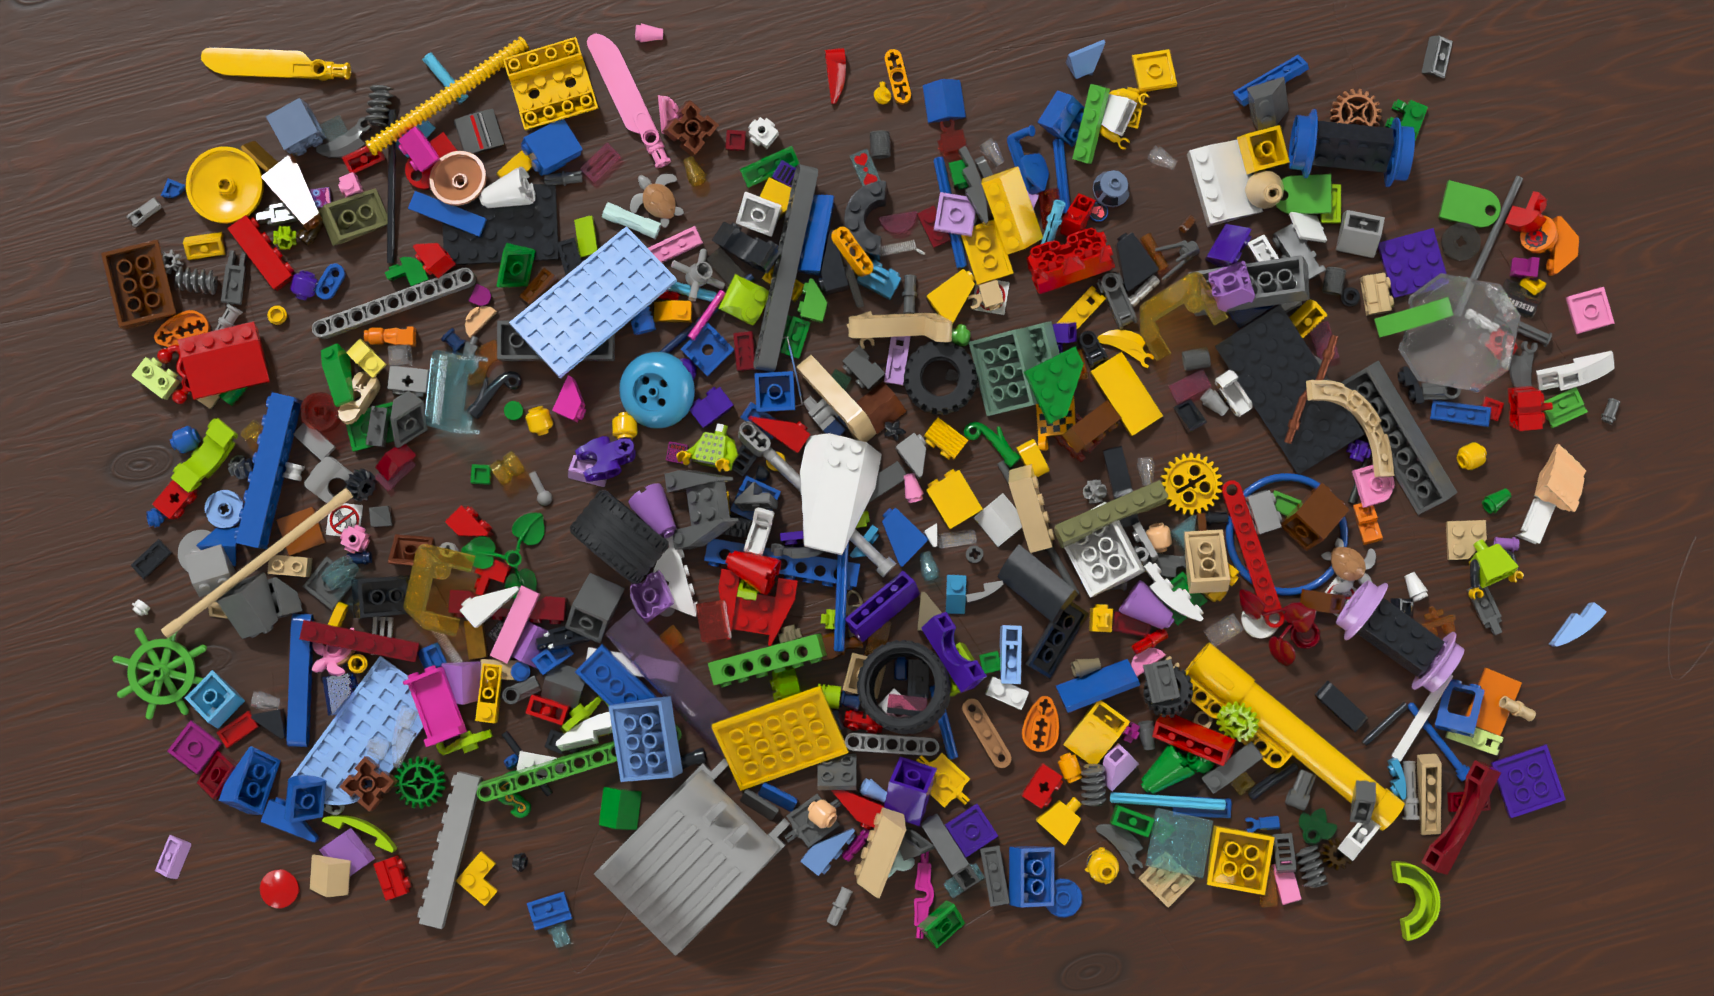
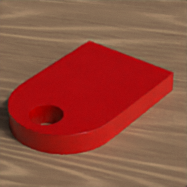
M444 132L429 142L440 158L450 152L458 151ZM409 158L405 166V174L408 181L418 189H431L430 173L434 165L421 172L422 178L419 181H414L412 175L416 170L410 164L412 159Z

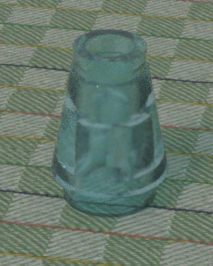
M927 551L919 554L921 577H924L925 581L939 578L940 570L931 552Z

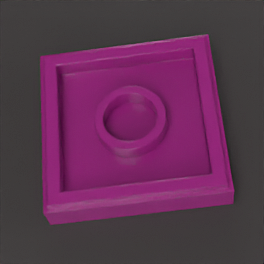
M190 720L167 752L198 775L222 743L194 721Z

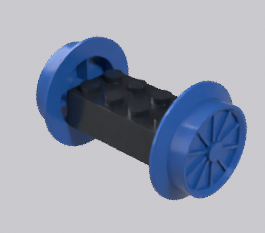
M1312 109L1308 116H1295L1289 144V168L1301 170L1304 178L1309 177L1312 165L1384 172L1385 185L1390 187L1394 180L1406 181L1409 177L1415 147L1414 128L1402 126L1398 117L1393 119L1390 128L1318 121L1317 110Z

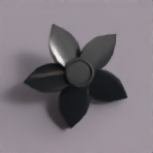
M896 421L894 424L892 422H885L887 430L884 436L889 437L893 435V438L898 441L899 434H906L904 429L899 428L900 421Z

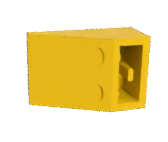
M1100 700L1091 705L1063 745L1087 763L1098 764L1123 733L1130 721Z

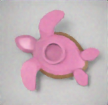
M313 642V650L323 657L314 663L312 671L321 673L327 667L329 674L341 676L345 673V670L339 666L347 663L356 650L331 645L324 646L321 643Z

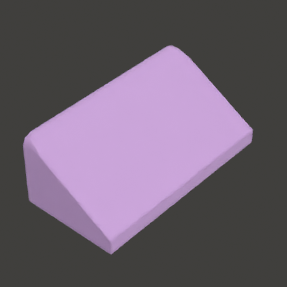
M573 455L568 470V478L586 482L583 472L593 467L597 461L591 459L578 460L577 456ZM607 479L586 483L605 487Z
M169 835L155 871L167 878L177 879L190 850L191 843Z

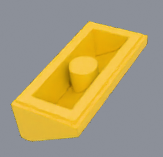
M222 232L184 238L183 245L187 260L226 254Z

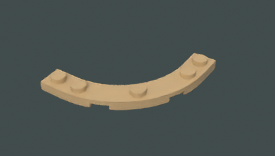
M1329 380L1306 381L1308 401L1336 403L1350 411L1361 424L1370 443L1374 476H1394L1389 438L1387 434H1384L1380 425L1381 419L1372 405L1356 390L1352 391L1342 383Z

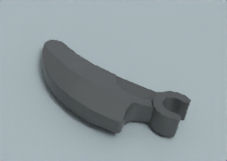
M364 117L360 118L352 129L327 144L319 145L316 147V151L325 157L342 158L366 146L362 141V136L364 133H369L372 127L368 125L363 128L362 125L366 120Z
M1524 341L1521 344V355L1511 356L1509 373L1514 387L1532 386V362L1534 352L1538 347L1537 343H1532L1531 349H1528V342Z
M777 543L771 544V552H774V556L787 555L791 558H810L824 552L805 547L804 544L787 546Z
M1141 552L1137 556L1141 559L1145 557V553ZM1157 553L1158 560L1152 562L1149 557L1147 562L1142 563L1143 566L1148 562H1151L1152 565L1156 563L1161 569L1160 575L1163 577L1175 578L1176 568L1183 567L1186 569L1185 555L1175 556Z
M1113 824L1097 825V832L1105 836L1117 848L1128 864L1130 873H1135L1132 869L1133 864H1138L1140 868H1143L1142 862L1136 859L1135 856L1143 847L1131 832Z

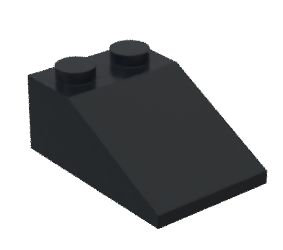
M834 229L830 230L821 271L822 278H819L821 291H825L827 296L849 290L840 251L831 238Z
M414 575L351 579L354 618L416 613Z

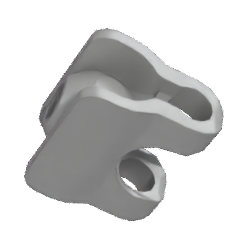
M329 455L316 465L304 484L308 490L328 503L335 496L329 490L330 480L333 478L348 480L350 478L348 474L353 475V473Z

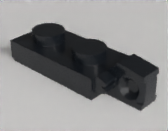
M563 626L548 630L547 633L543 634V637L536 638L535 645L537 650L546 648L548 650H556L588 642L590 639Z

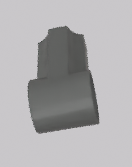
M1453 381L1448 383H1421L1424 400H1453L1461 393L1460 385ZM1448 386H1452L1455 389L1454 396L1447 394L1446 389Z
M534 675L511 687H507L503 691L502 697L506 703L515 704L542 690ZM509 690H514L517 693V698L514 701H510L507 698Z
M1300 769L1293 788L1287 794L1285 804L1304 811L1309 802V793L1316 775Z

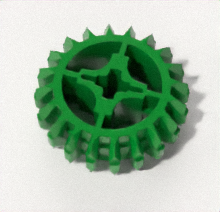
M417 756L416 763L413 758L408 759L409 765L403 762L402 766L404 769H397L401 775L394 776V778L399 780L394 786H399L400 789L396 790L395 793L399 794L402 792L403 795L400 796L399 800L407 798L405 805H409L412 801V808H416L419 803L420 809H423L424 802L427 807L432 806L431 800L437 803L438 799L436 796H443L439 789H446L445 786L441 785V783L446 782V779H440V776L444 775L445 772L441 771L438 773L437 770L440 769L441 765L433 767L435 760H431L428 764V757H424L421 762L420 756ZM416 767L414 778L405 781L408 772ZM422 767L428 769L434 778H427ZM419 777H420V780H421V781H424V782L429 781V782L424 783L423 785H421V787H420L419 784H416V783L412 784L413 782H416L417 780H419ZM435 784L432 793L424 798L426 787ZM406 787H413L418 798L411 795Z

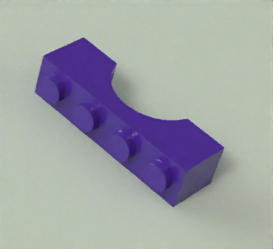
M947 612L933 616L921 627L961 693L974 688L987 677L977 660L970 661L959 654L954 643L956 626Z

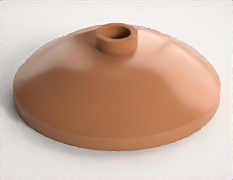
M466 151L450 152L441 157L433 166L430 173V187L434 195L441 202L453 206L464 205L476 199L484 189L487 178L486 170L481 160L474 154Z

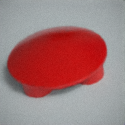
M284 869L273 870L267 873L260 884V895L263 901L273 908L289 906L294 902L299 893L296 878Z

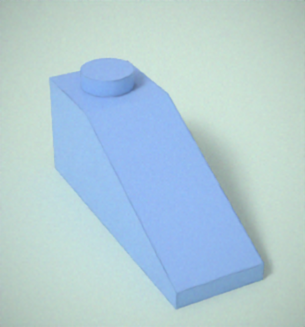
M1000 626L1001 684H1021L1022 626Z

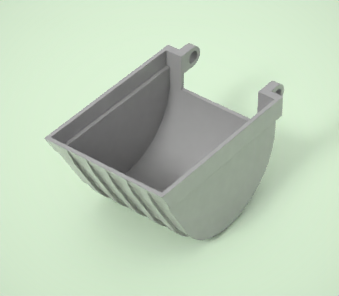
M725 758L713 770L703 763L594 873L675 956L785 846V843L778 837L790 824L785 818L767 835L713 781L728 766Z

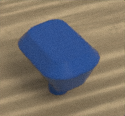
M512 754L504 760V765L506 768L512 769L518 764L519 758Z

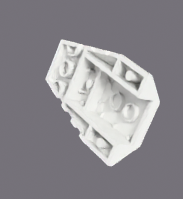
M830 433L809 436L806 440L800 468L805 547L838 555L843 554L876 486L882 454L867 442Z

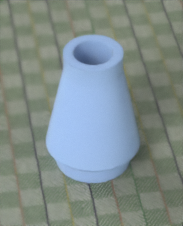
M867 778L862 782L859 788L862 796L878 800L882 803L885 802L887 792L876 782Z

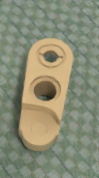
M364 371L358 372L352 380L354 400L341 405L338 410L339 418L344 424H352L358 420L361 414H365L380 390V382L376 376L372 378Z

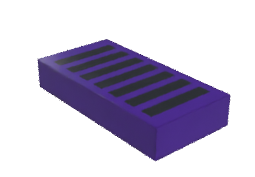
M781 160L772 177L792 187L796 167Z

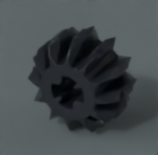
M362 468L360 470L354 469L353 475L348 474L350 478L345 480L347 485L344 489L347 488L353 495L352 499L359 502L362 500L368 501V497L373 496L372 492L377 490L375 485L378 481L370 471L368 472Z

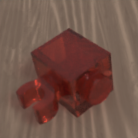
M950 119L951 126L948 128L944 127L943 121L940 122V129L945 133L940 134V140H937L939 151H943L944 156L958 153L959 149L964 146L967 147L963 129L955 131L953 119Z

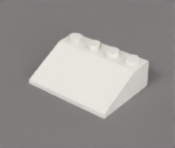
M1237 140L1189 150L1187 157L1207 227L1263 212L1262 208H1258L1250 203L1245 193V187L1252 173L1246 174Z
M1119 520L1093 532L1078 542L1064 547L1090 597L1129 581L1145 572Z

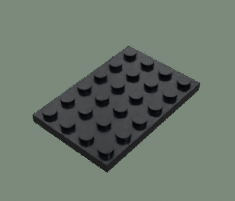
M533 184L535 201L530 205L487 208L481 204L478 196L467 204L455 206L484 217L487 221L480 237L442 223L443 248L449 253L456 263L455 265L501 263L506 243L534 249L533 261L559 260L556 185Z

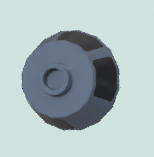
M1119 171L1103 172L1097 176L1093 183L1094 197L1098 203L1105 207L1120 206L1129 197V182L1124 174Z

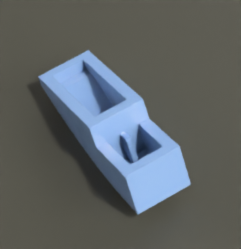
M1593 602L1588 603L1580 615L1571 613L1549 645L1557 647L1580 637L1590 630L1604 616L1606 611Z

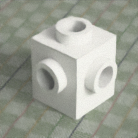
M761 117L758 121L755 119L748 127L750 129V140L755 145L759 146L761 144L766 149L778 137L779 132L774 128L775 124L767 118L764 120Z

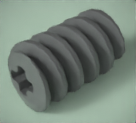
M383 85L370 86V90L374 93L368 95L372 100L368 101L367 105L372 108L366 109V112L370 115L366 116L365 120L371 125L389 127L388 124L384 123V120H389L385 113H388L390 109L386 108V105H392V102L388 101L387 98L393 97V95L388 91L394 89Z
M179 267L175 276L176 290L178 288L181 291L187 289L188 292L194 290L196 293L202 291L204 294L209 292L211 295H214L217 291L218 277L213 275L212 270L206 275L205 269H202L201 274H198L197 268L191 273L189 267H187L185 272H183V267Z
M1085 764L1083 767L1086 770L1081 771V774L1086 775V777L1082 778L1081 782L1086 783V785L1081 786V789L1087 790V792L1082 793L1081 796L1087 798V800L1081 801V804L1087 806L1103 805V802L1106 800L1104 796L1106 790L1103 788L1106 785L1104 781L1105 774L1103 773L1105 766L1101 764Z
M1318 845L1302 848L1300 852L1295 854L1296 857H1302L1297 864L1304 865L1303 868L1299 869L1300 872H1306L1301 877V879L1308 880L1303 885L1304 887L1316 888L1328 884V882L1323 881L1327 878L1326 875L1320 874L1325 870L1324 867L1319 866L1322 864V860L1316 859L1321 855L1320 852L1315 851L1318 849Z

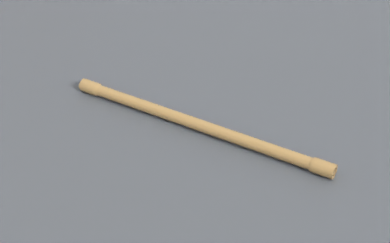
M347 488L342 490L326 505L206 597L161 629L162 633L167 638H170L191 619L336 508L341 507L353 497L351 492Z

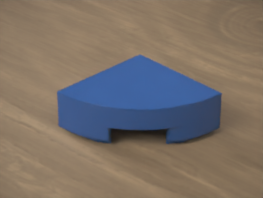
M168 178L161 196L165 198L177 197L185 191L186 185Z

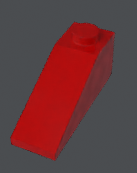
M755 416L748 418L796 453L800 451L811 435L806 431L808 427L801 422L796 424L790 421Z
M831 790L853 817L861 822L860 826L869 830L871 827H875V816L877 813L880 814L884 805L848 790Z

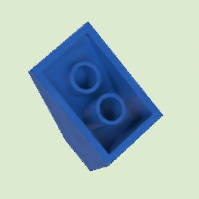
M250 746L225 782L219 801L246 814L262 815L281 760Z

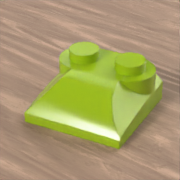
M735 274L718 309L753 326L764 309L769 291Z

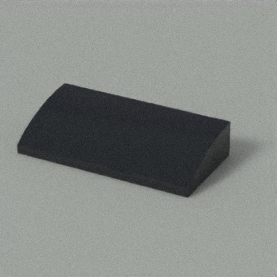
M1021 545L1015 548L997 576L1052 623L1057 620L1078 595L1074 588Z

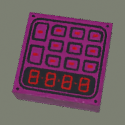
M669 442L666 461L683 464L682 461L678 462L676 455L680 451H687L688 445Z

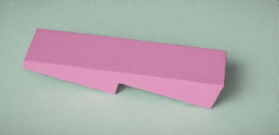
M525 586L520 587L490 656L508 664L524 632V627L540 597L539 593Z

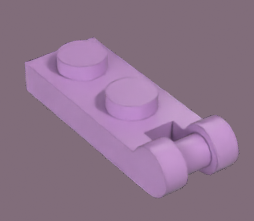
M910 336L891 337L884 379L885 383L903 385ZM896 340L904 341L903 346L896 345Z

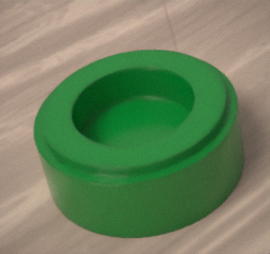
M510 401L504 407V414L510 420H519L524 414V408L519 402Z

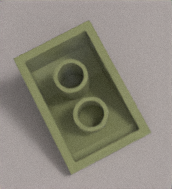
M376 188L325 204L319 210L333 246L351 241L387 225V213Z

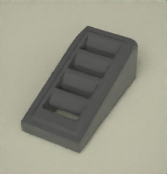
M1292 833L1272 834L1275 837L1273 848L1276 873L1296 872ZM1288 839V843H1278L1277 840ZM1278 847H1289V850H1278ZM1290 854V857L1280 858L1279 855ZM1290 861L1291 864L1280 865V862Z

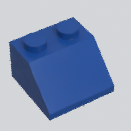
M793 371L755 373L757 412L795 410Z

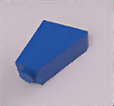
M896 507L893 510L889 508L882 515L884 518L882 523L898 564L903 567L929 539Z

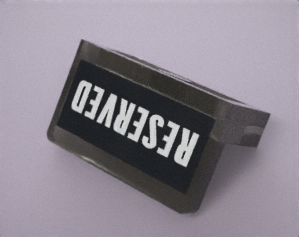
M1506 278L1502 294L1496 306L1532 319L1541 304L1542 291L1533 295L1519 285L1520 283Z

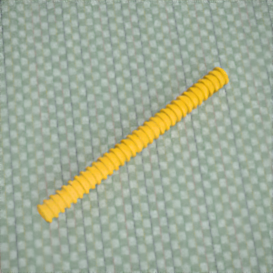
M519 36L517 41L513 40V43H509L508 47H503L504 50H499L498 54L494 53L493 57L490 56L489 60H484V63H480L479 67L475 66L473 71L469 70V73H465L464 77H459L460 80H455L454 84L450 83L449 87H444L445 90H440V93H436L435 97L431 96L429 101L425 100V103H421L420 107L416 106L414 111H410V114L406 113L405 117H400L401 120H396L395 124L391 123V127H386L385 131L381 130L380 134H375L376 137H371L370 141H365L368 149L376 156L378 151L382 152L383 148L386 149L387 145H392L393 141L396 142L397 138H401L403 134L405 135L418 124L421 125L422 121L426 122L427 118H432L431 115H436L437 111H442L441 108H446L447 104L451 105V102H455L457 97L461 98V95H465L466 91L470 92L471 88H476V85H480L481 81H486L485 78H490L491 74L495 75V72H499L501 67L505 68L504 58L518 55L525 51L528 52L529 46L526 41Z

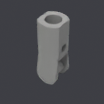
M154 197L129 213L127 219L132 221L133 227H137L159 211L162 206ZM141 212L143 216L138 218L137 215Z

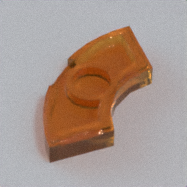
M497 340L482 345L471 358L466 371L467 386L483 383L489 367L498 360Z

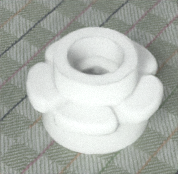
M139 599L135 604L132 603L134 612L140 616H143V614L148 615L147 612L150 610L148 605Z

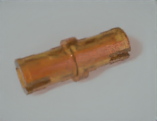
M1151 233L1141 237L1140 240L1148 254L1159 268L1158 272L1167 268L1169 264H1167L1161 251H1155V248L1159 247Z

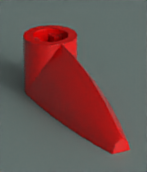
M844 48L825 50L831 104L837 103L844 86L846 73Z

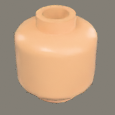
M1156 523L1149 526L1146 534L1156 552L1167 551V547L1172 544L1170 528L1164 526V523Z
M814 801L808 807L809 820L819 828H829L835 823L837 819L836 809L827 801Z

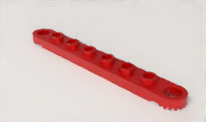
M1227 481L1222 486V494L1255 594L1263 601L1265 612L1281 609L1241 485L1237 481ZM1228 485L1236 486L1237 492L1235 495L1230 496L1227 493ZM1283 612L1277 613L1280 619L1275 624L1270 622V615L1263 616L1265 623L1272 628L1280 627L1284 622Z

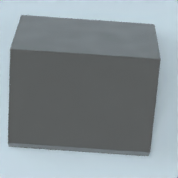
M561 663L547 673L541 697L575 708L580 703L586 682L575 673L577 668Z

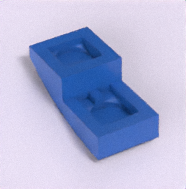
M569 647L556 650H548L546 648L531 659V661L540 673L544 675L567 660L574 653Z

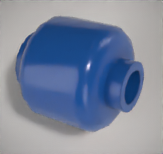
M190 426L175 430L172 433V439H170L172 448L174 450L177 449L182 454L195 450L201 442L196 428Z

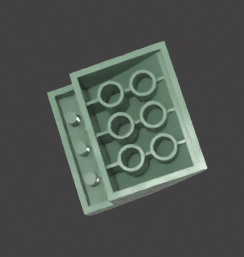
M1052 321L969 342L986 415L990 416L1038 404L1024 371L1060 354Z

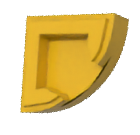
M1530 278L1522 279L1519 284L1533 295L1542 291L1546 286V283L1542 280L1533 281L1529 280Z

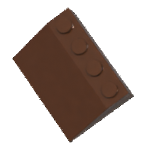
M158 239L101 253L118 325L121 329L126 330L143 326L176 314Z

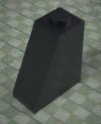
M1133 232L1129 235L1127 233L1117 238L1119 242L1115 245L1126 294L1159 270Z

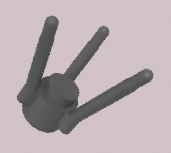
M1184 240L1180 243L1155 248V251L1158 252L1181 247L1179 250L1181 256L1176 259V262H1181L1163 276L1162 281H1165L1200 253L1195 241L1187 243Z

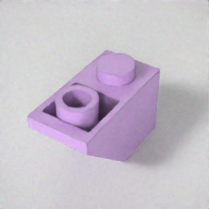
M1119 743L1104 757L1103 766H1105V771L1103 772L1105 774L1104 781L1111 791L1139 765Z

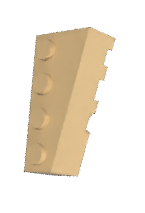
M1032 464L1010 470L1008 483L1030 553L1051 548L1055 535L1053 529H1049V515L1044 510L1043 495L1039 492V482L1034 474Z

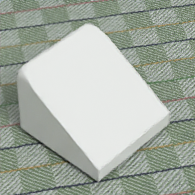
M937 523L924 531L932 547L937 546Z

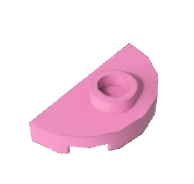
M658 95L661 133L664 134L662 131L672 119L679 118L676 114L679 108L670 97Z
M1148 648L1139 654H1135L1131 666L1136 676L1138 677L1144 672L1143 665L1158 662L1166 654L1156 648Z

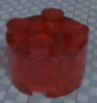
M312 393L301 404V419L307 427L313 430L329 432L335 429L341 422L338 412L340 406L336 407L332 396L327 393ZM320 409H323V410H324V411H323V412H324V415H323V416L320 415V414H321L320 411H319Z

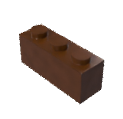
M1107 400L1073 425L1062 436L1076 453L1082 449L1087 451L1094 445L1092 441H1100L1106 436L1105 432L1107 430L1110 433L1118 427L1117 422L1122 417Z

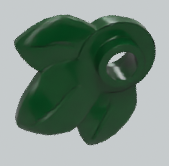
M1324 808L1315 810L1311 816L1302 812L1299 817V826L1303 830L1302 837L1307 844L1315 845L1321 839H1329L1337 830L1336 824L1327 823V815ZM1311 831L1315 833V837L1312 839L1309 838Z

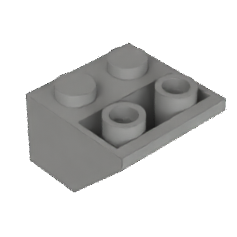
M1346 210L1342 215L1336 251L1374 258L1382 235L1385 217Z

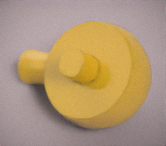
M882 81L879 83L880 87L874 91V98L879 104L884 105L891 100V93L885 87L886 83Z

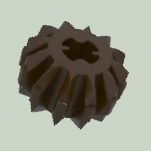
M1336 837L1335 844L1332 839H1328L1330 846L1322 845L1323 848L1327 849L1320 852L1321 855L1326 856L1322 859V862H1328L1327 867L1329 869L1334 866V870L1338 871L1340 866L1342 869H1346L1345 862L1352 864V861L1342 852L1338 859L1333 856V853L1337 852V848L1342 843L1340 838Z

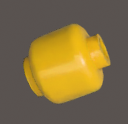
M543 406L529 409V413L525 418L530 432L537 433L538 436L549 433L548 429L553 426L550 411L547 408H543Z
M627 412L619 413L612 420L613 436L618 440L621 438L633 440L637 435V422L635 419L628 415Z
M1476 442L1465 445L1458 451L1457 462L1462 468L1467 470L1480 467L1486 461V449Z

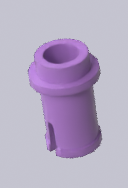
M1512 537V539L1494 538L1493 545L1500 544L1502 548L1511 550V552L1518 551L1519 539Z

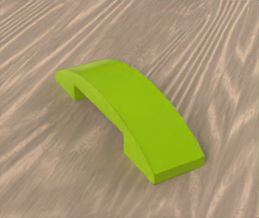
M332 815L326 816L322 820L338 829L343 828L346 823L377 837L375 845L391 853L397 849L394 842L385 832L360 818Z

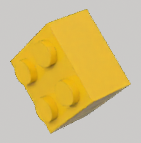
M1280 125L1237 137L1246 174L1290 162Z

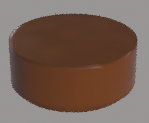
M1189 215L1178 229L1182 233H1186L1196 222V219Z

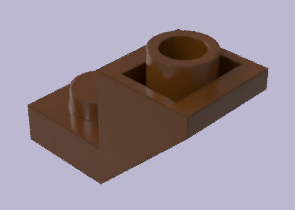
M1302 589L1300 603L1307 608L1319 612L1340 614L1344 608L1346 595Z

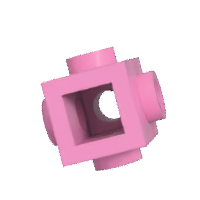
M356 524L355 527L348 526L340 536V539H342L340 544L345 545L344 549L355 554L356 551L362 552L370 542V535L365 533V528ZM355 535L356 541L352 543L351 539Z

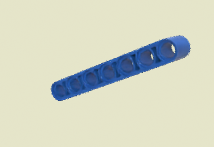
M293 614L291 618L287 716L288 747H308L310 740L313 642L299 638L303 620L314 621L313 614Z

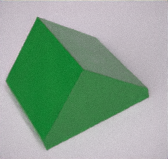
M506 243L496 287L528 286L535 250Z
M604 787L599 825L614 829L637 830L642 791Z
M946 900L922 921L918 927L937 949L960 929L965 922L957 907Z

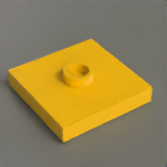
M1169 49L1132 55L1131 59L1139 93L1177 86Z

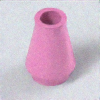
M642 23L641 25H636L635 40L647 42L663 39L662 28Z
M915 473L904 475L905 498L908 499L909 503L922 500L924 493L916 479Z

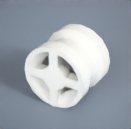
M286 462V471L282 477L301 481V472L305 466Z

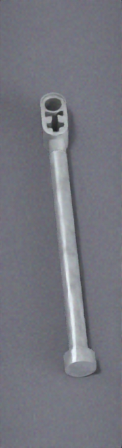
M749 421L742 423L739 428L738 439L755 456H764L801 492L800 475L770 447V439L754 423ZM745 429L750 430L752 435L747 436L742 431ZM856 529L854 530L850 541L878 567L876 571L882 577L886 576L896 563L890 557L886 559Z

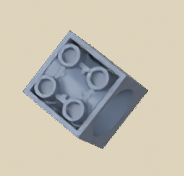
M300 98L266 116L283 149L290 154L292 153L293 156L304 154L307 148L311 146L316 147L327 138L309 104Z

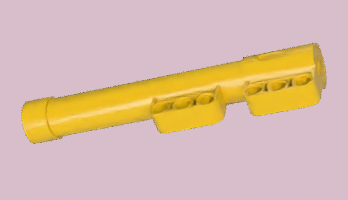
M1210 642L1186 668V676L1189 675L1191 683H1193L1191 701L1210 717L1218 719L1217 715L1219 712H1214L1211 709V706L1214 704H1218L1222 708L1228 702L1233 705L1237 701L1240 706L1242 703H1245V708L1252 707L1251 712L1257 713L1255 718L1259 719V728L1253 738L1250 737L1248 741L1243 738L1241 742L1246 745L1252 741L1255 746L1259 741L1265 742L1266 747L1264 749H1257L1263 755L1262 760L1273 768H1280L1293 755L1351 804L1356 780L1375 782L1376 803L1371 820L1380 825L1379 829L1383 831L1398 817L1405 805L1401 799L1374 781L1254 682L1255 679ZM1204 692L1207 697L1200 700L1196 697V694ZM1279 754L1282 758L1279 761H1273L1271 756Z

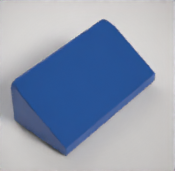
M438 642L417 652L424 669L433 665L439 668L442 667V663H447Z
M767 782L763 783L758 793L759 796L790 812L793 811L798 801L797 798Z

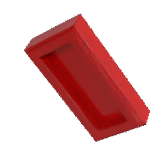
M250 710L216 732L226 748H230L260 727L259 723L250 718L252 716Z

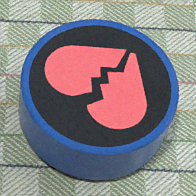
M1096 202L1090 219L1095 222L1105 220L1108 215L1107 206L1105 207Z

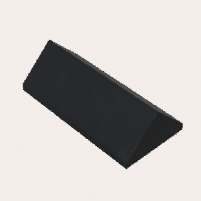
M1071 602L1054 623L1049 621L1024 664L1050 679L1089 613Z

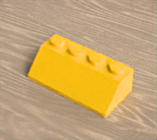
M1017 166L983 178L982 186L1007 255L1023 250L1043 239L1019 167Z

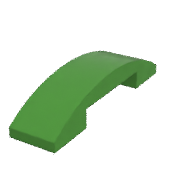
M1445 297L1417 307L1375 318L1374 321L1379 337H1383L1453 315L1449 298Z

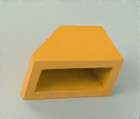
M673 300L654 302V322L692 323L693 304L691 301Z

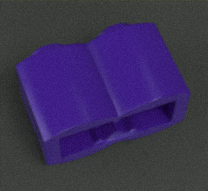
M713 387L706 393V398L703 400L699 398L692 404L690 412L703 429H706L734 407L720 387L717 389Z

